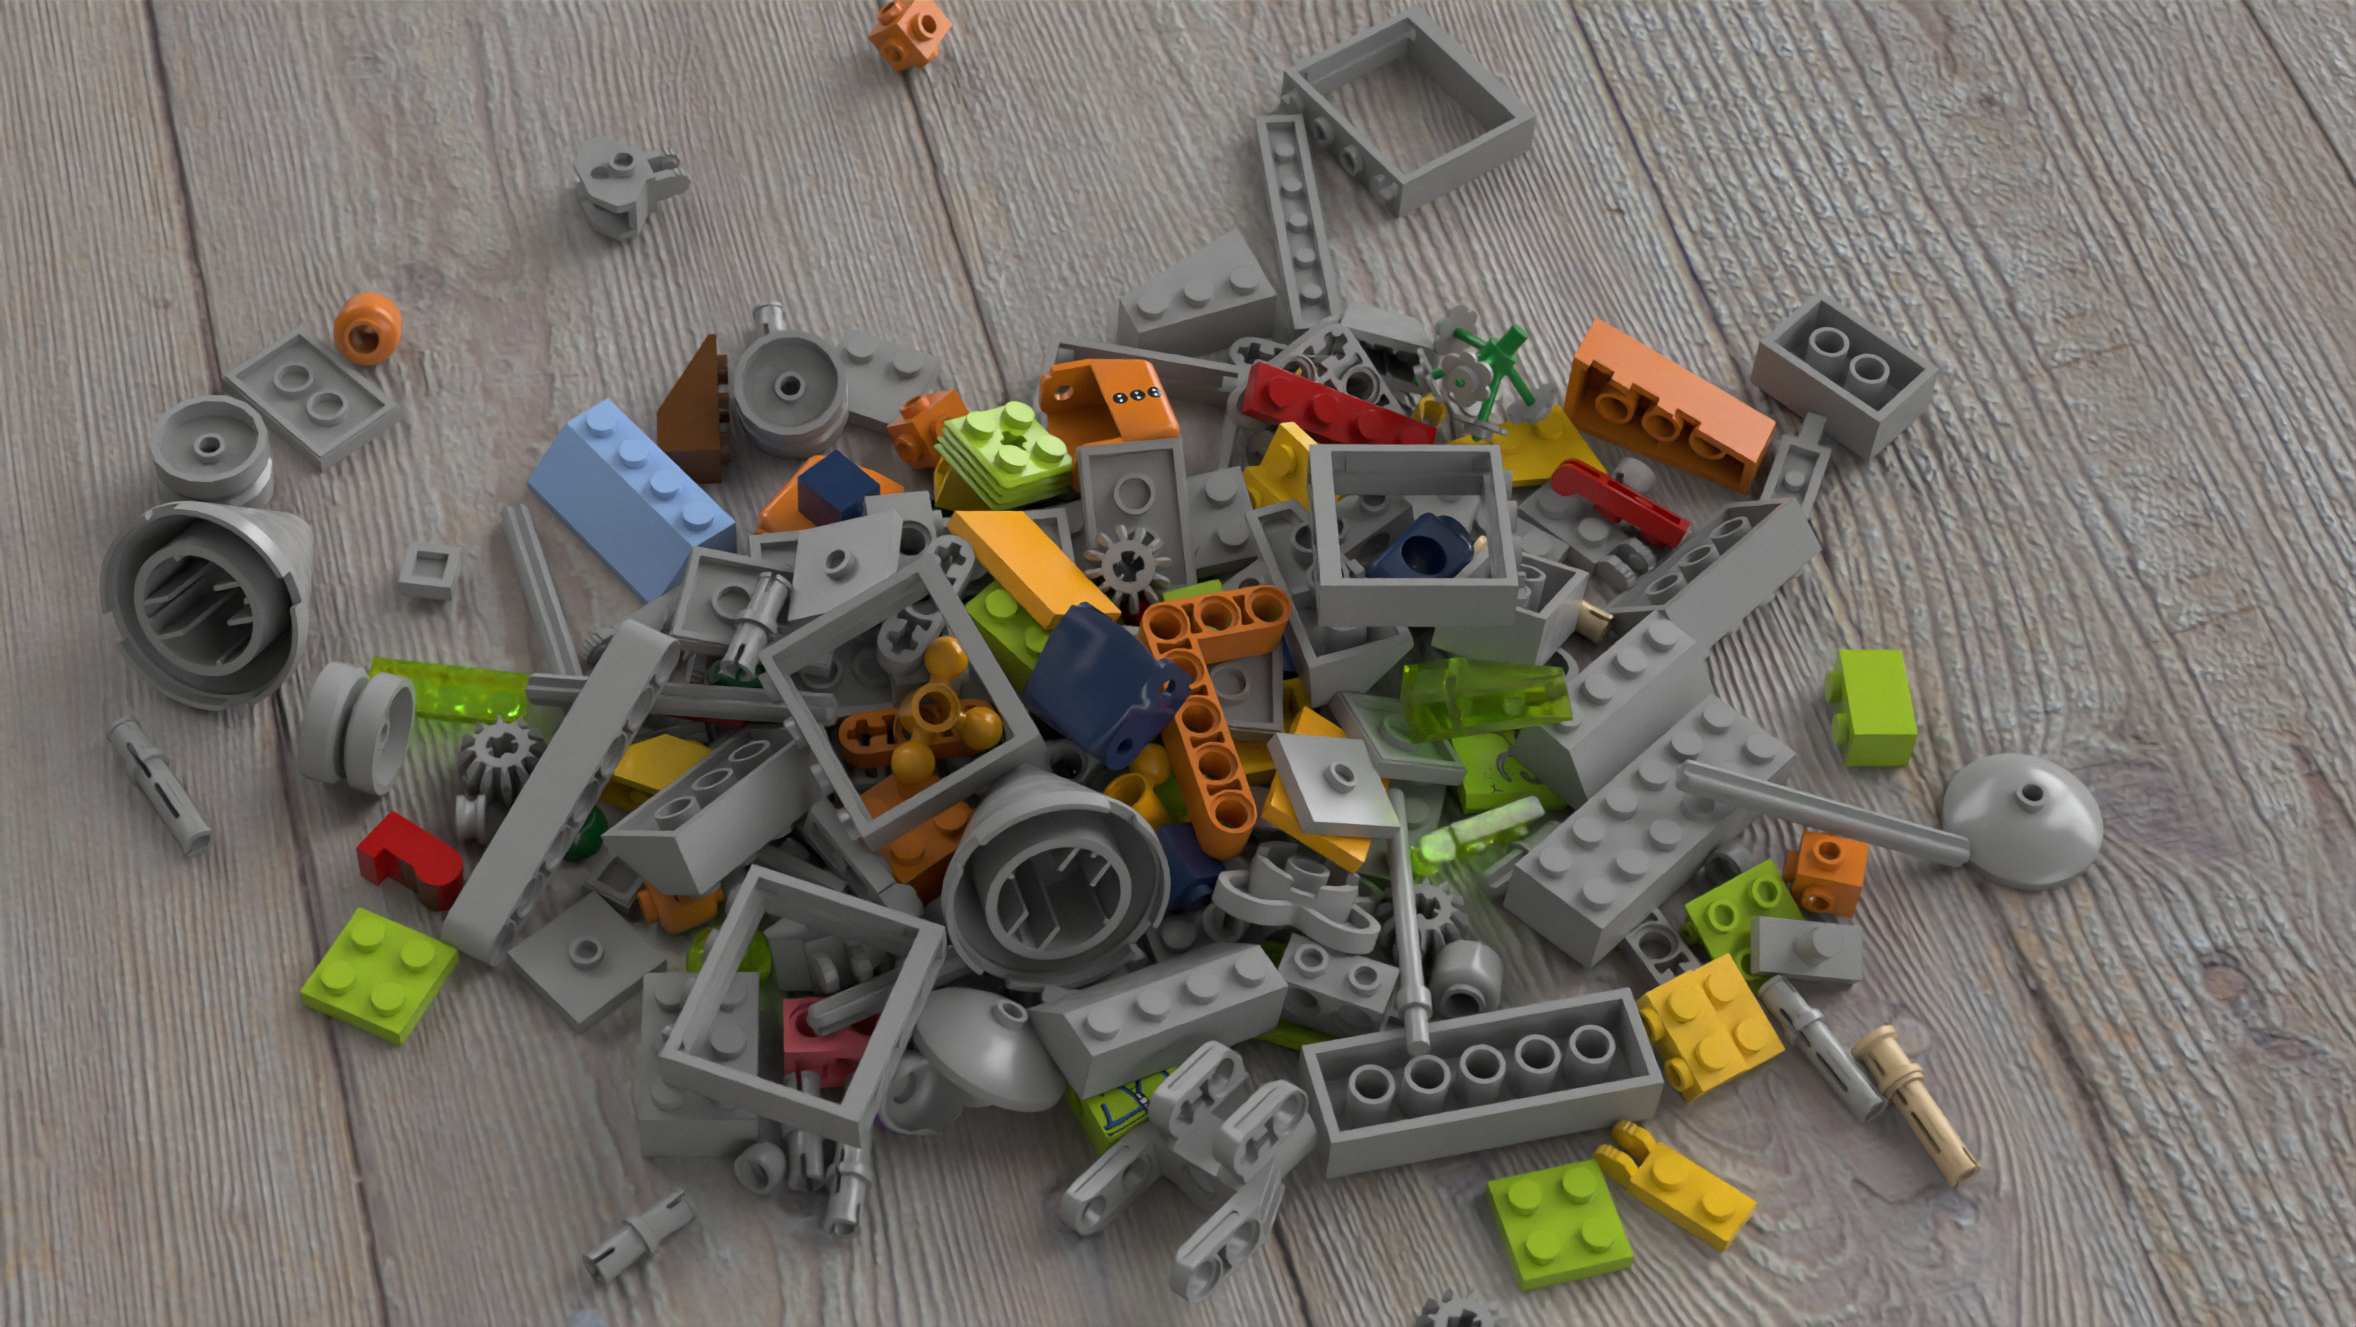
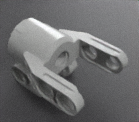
M1209 1041L1195 1051L1156 1089L1148 1107V1118L1150 1121L1130 1129L1069 1187L1060 1203L1059 1219L1064 1225L1082 1235L1104 1231L1161 1175L1175 1182L1194 1204L1208 1214L1213 1215L1178 1249L1177 1258L1169 1276V1287L1172 1292L1190 1303H1201L1210 1297L1269 1238L1285 1190L1282 1179L1317 1145V1131L1311 1116L1307 1112L1308 1095L1304 1090L1282 1079L1265 1083L1248 1099L1244 1091V1081L1250 1075L1244 1069L1241 1055L1217 1041ZM1130 1165L1126 1174L1122 1177L1124 1170ZM1092 1200L1087 1211L1083 1214L1086 1205Z

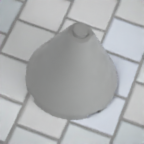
M198 501L170 502L144 512L126 525L111 542L105 554L100 572L99 593L103 614L112 612L115 624L122 636V639L116 643L120 653L129 665L151 686L166 696L188 706L211 711H225L230 705L250 702L252 706L261 702L290 678L300 663L306 647L314 549L312 531L303 519L292 513Z
M1025 763L985 787L944 877L941 898L942 913L955 950L962 960L977 974L981 975L983 971L1003 978L1007 988L1018 991L1043 992L1046 983L1072 989L1105 977L1137 954L1134 943L1144 934L1150 924L1158 928L1163 919L1170 896V870L1157 835L1149 823L1134 809L1121 801L1032 764Z

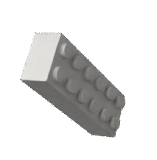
M1711 693L1514 865L1503 907L1590 970L1640 925L1656 907L1663 904L1705 865L1707 857L1721 845L1730 843L1761 814L1679 791L1675 786L1678 766L1689 759L1786 786L1797 753Z
M1630 987L1428 1023L1430 1051L1423 1056H1413L1408 1052L1405 1027L1301 1046L1296 1076L1297 1087L1304 1090L1308 1095L1307 1112L1311 1116L1317 1131V1145L1315 1148L1325 1179L1614 1126L1619 1120L1622 1121L1623 1119L1626 1121L1630 1120V1122L1652 1119L1655 1116L1664 1085V1080Z

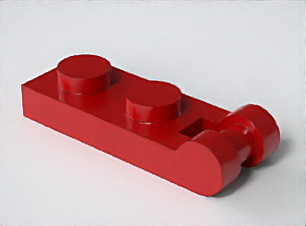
M1568 458L1552 473L1551 486L1557 494L1571 496L1577 493L1595 503L1593 510L1600 516L1614 523H1620L1622 519L1639 528L1638 535L1655 547L1665 549L1666 545H1669L1676 549L1691 524L1688 520L1580 459Z

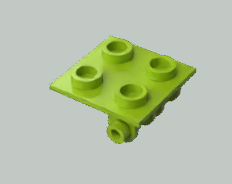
M1769 858L1683 905L1682 907L1687 916L1685 917V923L1680 925V933L1686 943L1691 945L1696 942L1697 944L1704 945L1712 961L1729 952L1750 990L1755 994L1773 977L1751 975L1750 921L1759 916L1803 921L1805 919L1775 864Z

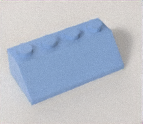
M608 398L565 423L527 480L528 488L645 605L683 583L692 546L737 554L736 522Z

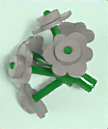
M1455 303L1449 308L1447 314L1437 321L1435 326L1437 336L1433 341V351L1441 356L1447 354L1442 360V366L1432 370L1423 348H1418L1417 352L1421 364L1413 367L1415 374L1413 383L1420 387L1423 395L1432 393L1437 404H1440L1443 401L1436 380L1442 378V386L1448 391L1449 400L1456 403L1463 414L1453 413L1451 418L1465 423L1462 432L1472 436L1474 442H1479L1481 439L1491 442L1494 433L1508 435V430L1487 423L1489 416H1492L1497 410L1495 403L1500 399L1501 392L1499 386L1501 379L1505 375H1507L1521 396V399L1516 400L1507 408L1506 413L1511 423L1519 425L1526 421L1527 424H1535L1546 418L1552 410V405L1558 400L1556 386L1553 383H1547L1538 389H1528L1514 368V365L1518 362L1515 352L1529 338L1526 331L1517 324H1513L1500 340L1491 337L1486 342L1477 337L1478 331L1474 326L1478 318L1477 313L1471 309L1468 310L1461 303ZM1471 346L1480 350L1475 354L1472 351H1464L1462 353L1463 348Z

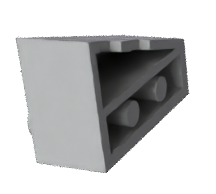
M1235 227L1120 297L1117 340L1121 346L1125 345L1193 358L1229 348L1235 341L1243 337H1269L1273 335L1277 294L1238 227Z

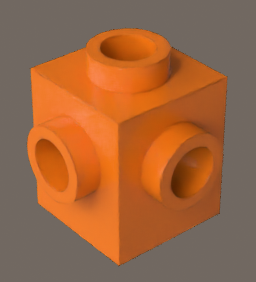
M892 0L877 13L876 18L879 22L867 38L893 69L899 72L913 65L922 68L930 63L940 51L937 45L953 24L933 0Z
M956 389L929 393L927 395L920 394L901 405L898 409L901 416L886 428L894 440L897 454L903 461L909 464L912 470L926 467L936 469L941 455L936 451L934 445L939 443L937 437L943 435L940 430L946 428L944 421L968 415L969 411Z
M1804 830L1798 851L1787 850L1782 871L1783 881L1791 883L1789 892L1797 907L1805 908L1813 913H1829L1853 918L1863 888L1869 843L1841 838L1832 833H1817Z

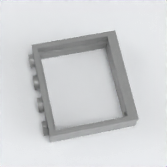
M1417 4L1284 70L1280 105L1287 115L1302 114L1305 129L1312 135L1314 141L1319 146L1325 147L1341 163L1348 174L1355 176L1371 192L1374 199L1378 203L1385 205L1398 219L1531 150L1537 117ZM1405 54L1489 131L1406 175L1322 97Z
M1051 334L1040 377L1050 371V365L1084 359H1142L1151 362L1168 399L1227 409L1229 395L1249 377L1250 368L1185 357L1178 354H1168L1125 345L1121 346L1086 340L1079 337ZM1038 383L1032 410L1034 411L1035 419L1048 432L1047 414L1041 411L1038 403ZM1058 388L1054 394H1058L1060 388ZM1226 413L1213 471L1232 468L1240 427L1230 420L1228 413ZM1068 485L1069 492L1028 503V505L1051 507L1079 501L1081 496L1071 485Z
M1309 444L1307 497L1318 627H1514L1517 604L1526 603V572H1517L1516 569L1521 568L1522 541L1521 536H1512V533H1516L1517 504L1516 501H1507V498H1511L1512 470H1503L1500 445ZM1335 495H1481L1492 578H1342Z
M932 552L757 653L766 669V672L758 676L763 688L773 704L782 699L784 700L792 714L791 717L783 721L800 750L810 745L819 761L810 766L813 775L826 796L836 791L845 806L843 810L836 813L853 842L863 837L872 852L879 850L995 782L1002 776L1048 751L1041 734ZM929 594L1014 738L873 819L790 675Z
M752 864L743 884H739L736 891L730 890L725 907L727 917L721 930L713 929L707 938L702 957L705 963L698 977L691 976L683 988L679 1008L682 1011L675 1025H667L662 1032L663 1043L656 1057L661 1060L664 1083L861 1149L910 1040L915 1024L947 956L946 927ZM764 912L907 958L841 1105L696 1057Z

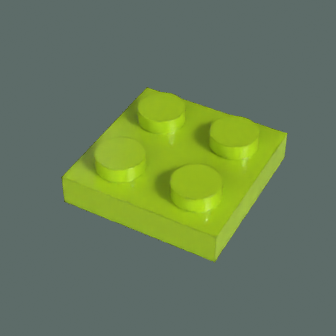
M359 907L300 990L302 1004L402 1047L458 964V948Z
M1596 1158L1487 1181L1485 1196L1521 1292L1631 1268L1634 1254Z

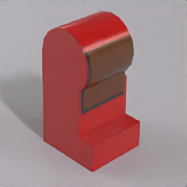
M393 810L356 847L360 874L363 878L379 886L387 877H390L411 891L416 892L420 902L426 908L434 911L451 909L466 884L463 877L464 867L460 854L454 848Z

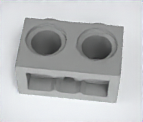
M1292 934L1278 967V972L1289 985L1279 1018L1340 1039L1384 1031L1394 1005L1400 969L1357 954L1334 950L1314 940Z

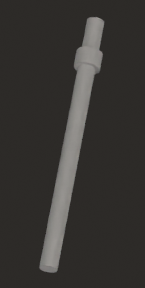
M1392 788L1386 790V793L1401 825V829L1394 837L1387 839L1401 989L1396 996L1400 1020L1405 1022L1408 1052L1413 1056H1423L1430 1051L1428 1020L1433 1013L1431 993L1429 989L1424 987L1405 798L1403 791Z

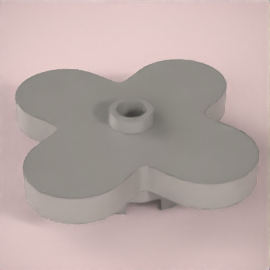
M1247 841L1244 851L1238 857L1230 860H1221L1227 871L1219 874L1212 894V900L1224 912L1238 919L1259 925H1292L1316 942L1341 952L1368 954L1373 951L1381 929L1374 915L1382 902L1383 896L1381 895L1383 893L1375 884L1360 877L1357 872L1352 874L1323 855L1320 862L1295 855L1299 845L1282 841H1268L1260 844Z

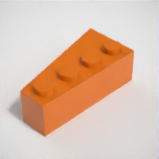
M1595 317L1573 357L1563 411L1578 431L1741 494L1748 495L1768 456L1776 421Z

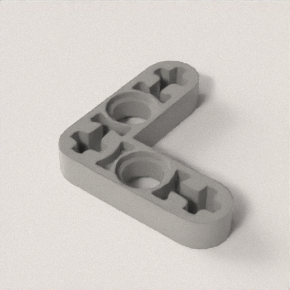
M1319 323L1311 327L1267 362V364L1282 369L1287 363L1293 361L1300 366L1302 377L1320 384L1324 383L1325 386L1346 394L1348 378L1352 374L1359 372L1366 378L1368 385L1367 392L1362 400L1407 416L1353 333L1346 326L1339 323ZM1324 336L1337 337L1338 341L1333 346L1336 353L1335 356L1322 354L1311 361L1303 354L1304 351L1305 354L1316 355L1326 346ZM1247 378L1229 395L1227 413L1230 420L1240 428L1263 430L1271 426V424L1241 414L1248 383Z

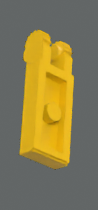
M1619 1120L1611 1131L1613 1133L1611 1136L1618 1143V1146H1621L1623 1150L1626 1149L1628 1153L1643 1163L1638 1168L1632 1158L1623 1151H1618L1616 1147L1614 1148L1610 1144H1601L1592 1155L1593 1158L1597 1159L1601 1171L1626 1187V1192L1718 1251L1725 1252L1753 1215L1757 1202L1659 1141L1657 1144L1650 1132L1641 1126L1638 1127L1635 1123L1630 1122V1120Z

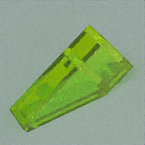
M1458 657L1404 666L1400 699L1411 745L1573 721V712L1563 668Z

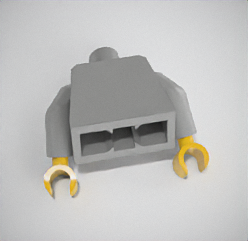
M1354 302L1349 303L1344 315L1335 314L1323 318L1317 323H1339L1346 326L1353 333L1388 387L1422 396L1410 418L1422 422L1423 417H1426L1431 421L1432 426L1438 430L1446 417V406L1444 403L1437 404L1432 393L1422 394L1420 387L1413 383L1415 378L1413 367L1421 364L1417 349L1420 347L1423 348L1432 370L1442 366L1444 355H1438L1433 351V341L1428 338L1417 319ZM1324 336L1325 348L1316 355L1305 354V356L1311 361L1322 354L1335 356L1336 353L1333 346L1338 341L1337 337ZM1299 368L1296 372V375L1302 377L1301 368ZM1359 372L1350 376L1351 378L1367 381ZM1440 378V379H1437L1436 381H1437V383H1438V386H1439V388H1440L1441 395H1442V393H1443V386H1442V378Z

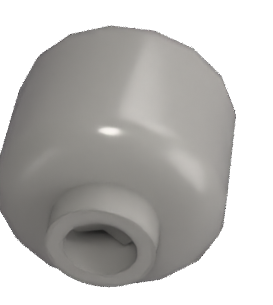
M1467 940L1447 944L1436 955L1428 986L1431 993V1002L1435 1010L1447 1019L1496 1011L1501 1000L1504 965L1499 955L1485 944Z

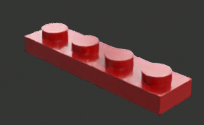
M1262 361L1251 366L1241 414L1276 427L1280 423L1295 422L1310 438L1322 444L1434 445L1437 431L1436 427Z

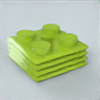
M1011 401L1004 406L981 412L972 411L968 415L944 421L946 428L940 430L943 435L937 437L939 443L935 444L934 448L992 511H1004L1069 492L1067 486L1071 485L1072 457L1066 452L1067 447L1061 439L1050 435L1035 419L1034 411L1028 405L1018 401Z

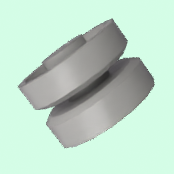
M797 329L776 330L758 338L741 354L733 374L734 398L738 418L747 438L764 453L782 459H805L827 450L842 434L849 416L846 372L836 350L820 336Z
M202 395L183 400L161 415L152 427L149 447L156 470L158 490L163 504L177 501H198L263 510L273 496L275 474L269 454L270 445L267 430L261 415L248 403L224 395Z
M339 661L328 663L319 674L313 686L303 715L298 750L301 774L306 779L331 785L340 782L346 776L348 785L353 790L377 796L387 793L399 775L411 741L416 708V694L413 682L407 677L385 672L375 674L369 681L368 674L360 666Z

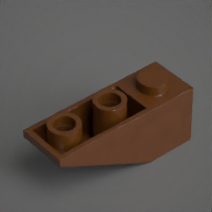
M708 334L657 411V446L696 484L722 483L721 462H731L730 431L720 432V423H730L729 393L718 392V385H728L727 354L717 355L716 334Z

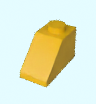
M668 734L630 745L598 801L633 812L711 753L713 749L707 748L696 740H683Z

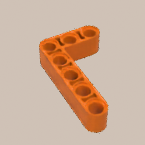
M1257 585L1153 604L1145 610L1136 638L1147 647L1157 661L1167 658L1192 676L1189 686L1192 692L1171 722L1160 733L1198 843L1205 853L1218 860L1233 859L1244 851L1257 818V809L1206 664L1267 654L1280 644L1293 609L1288 595L1280 588L1272 585ZM1258 617L1263 618V619H1266V620L1269 621V622H1265V621H1263V620H1260ZM1207 626L1214 627L1219 631L1209 629ZM1155 635H1161L1163 637H1166L1168 640L1158 638ZM1169 680L1162 685L1159 694L1165 691ZM1186 727L1196 728L1202 733H1195ZM1202 774H1210L1218 780L1208 779ZM1218 821L1231 823L1236 829L1224 827Z

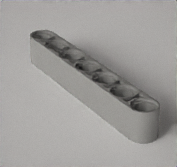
M627 619L620 625L450 909L441 930L442 942L456 947L459 951L490 966H496L504 959L673 673L681 651L679 640L632 619Z

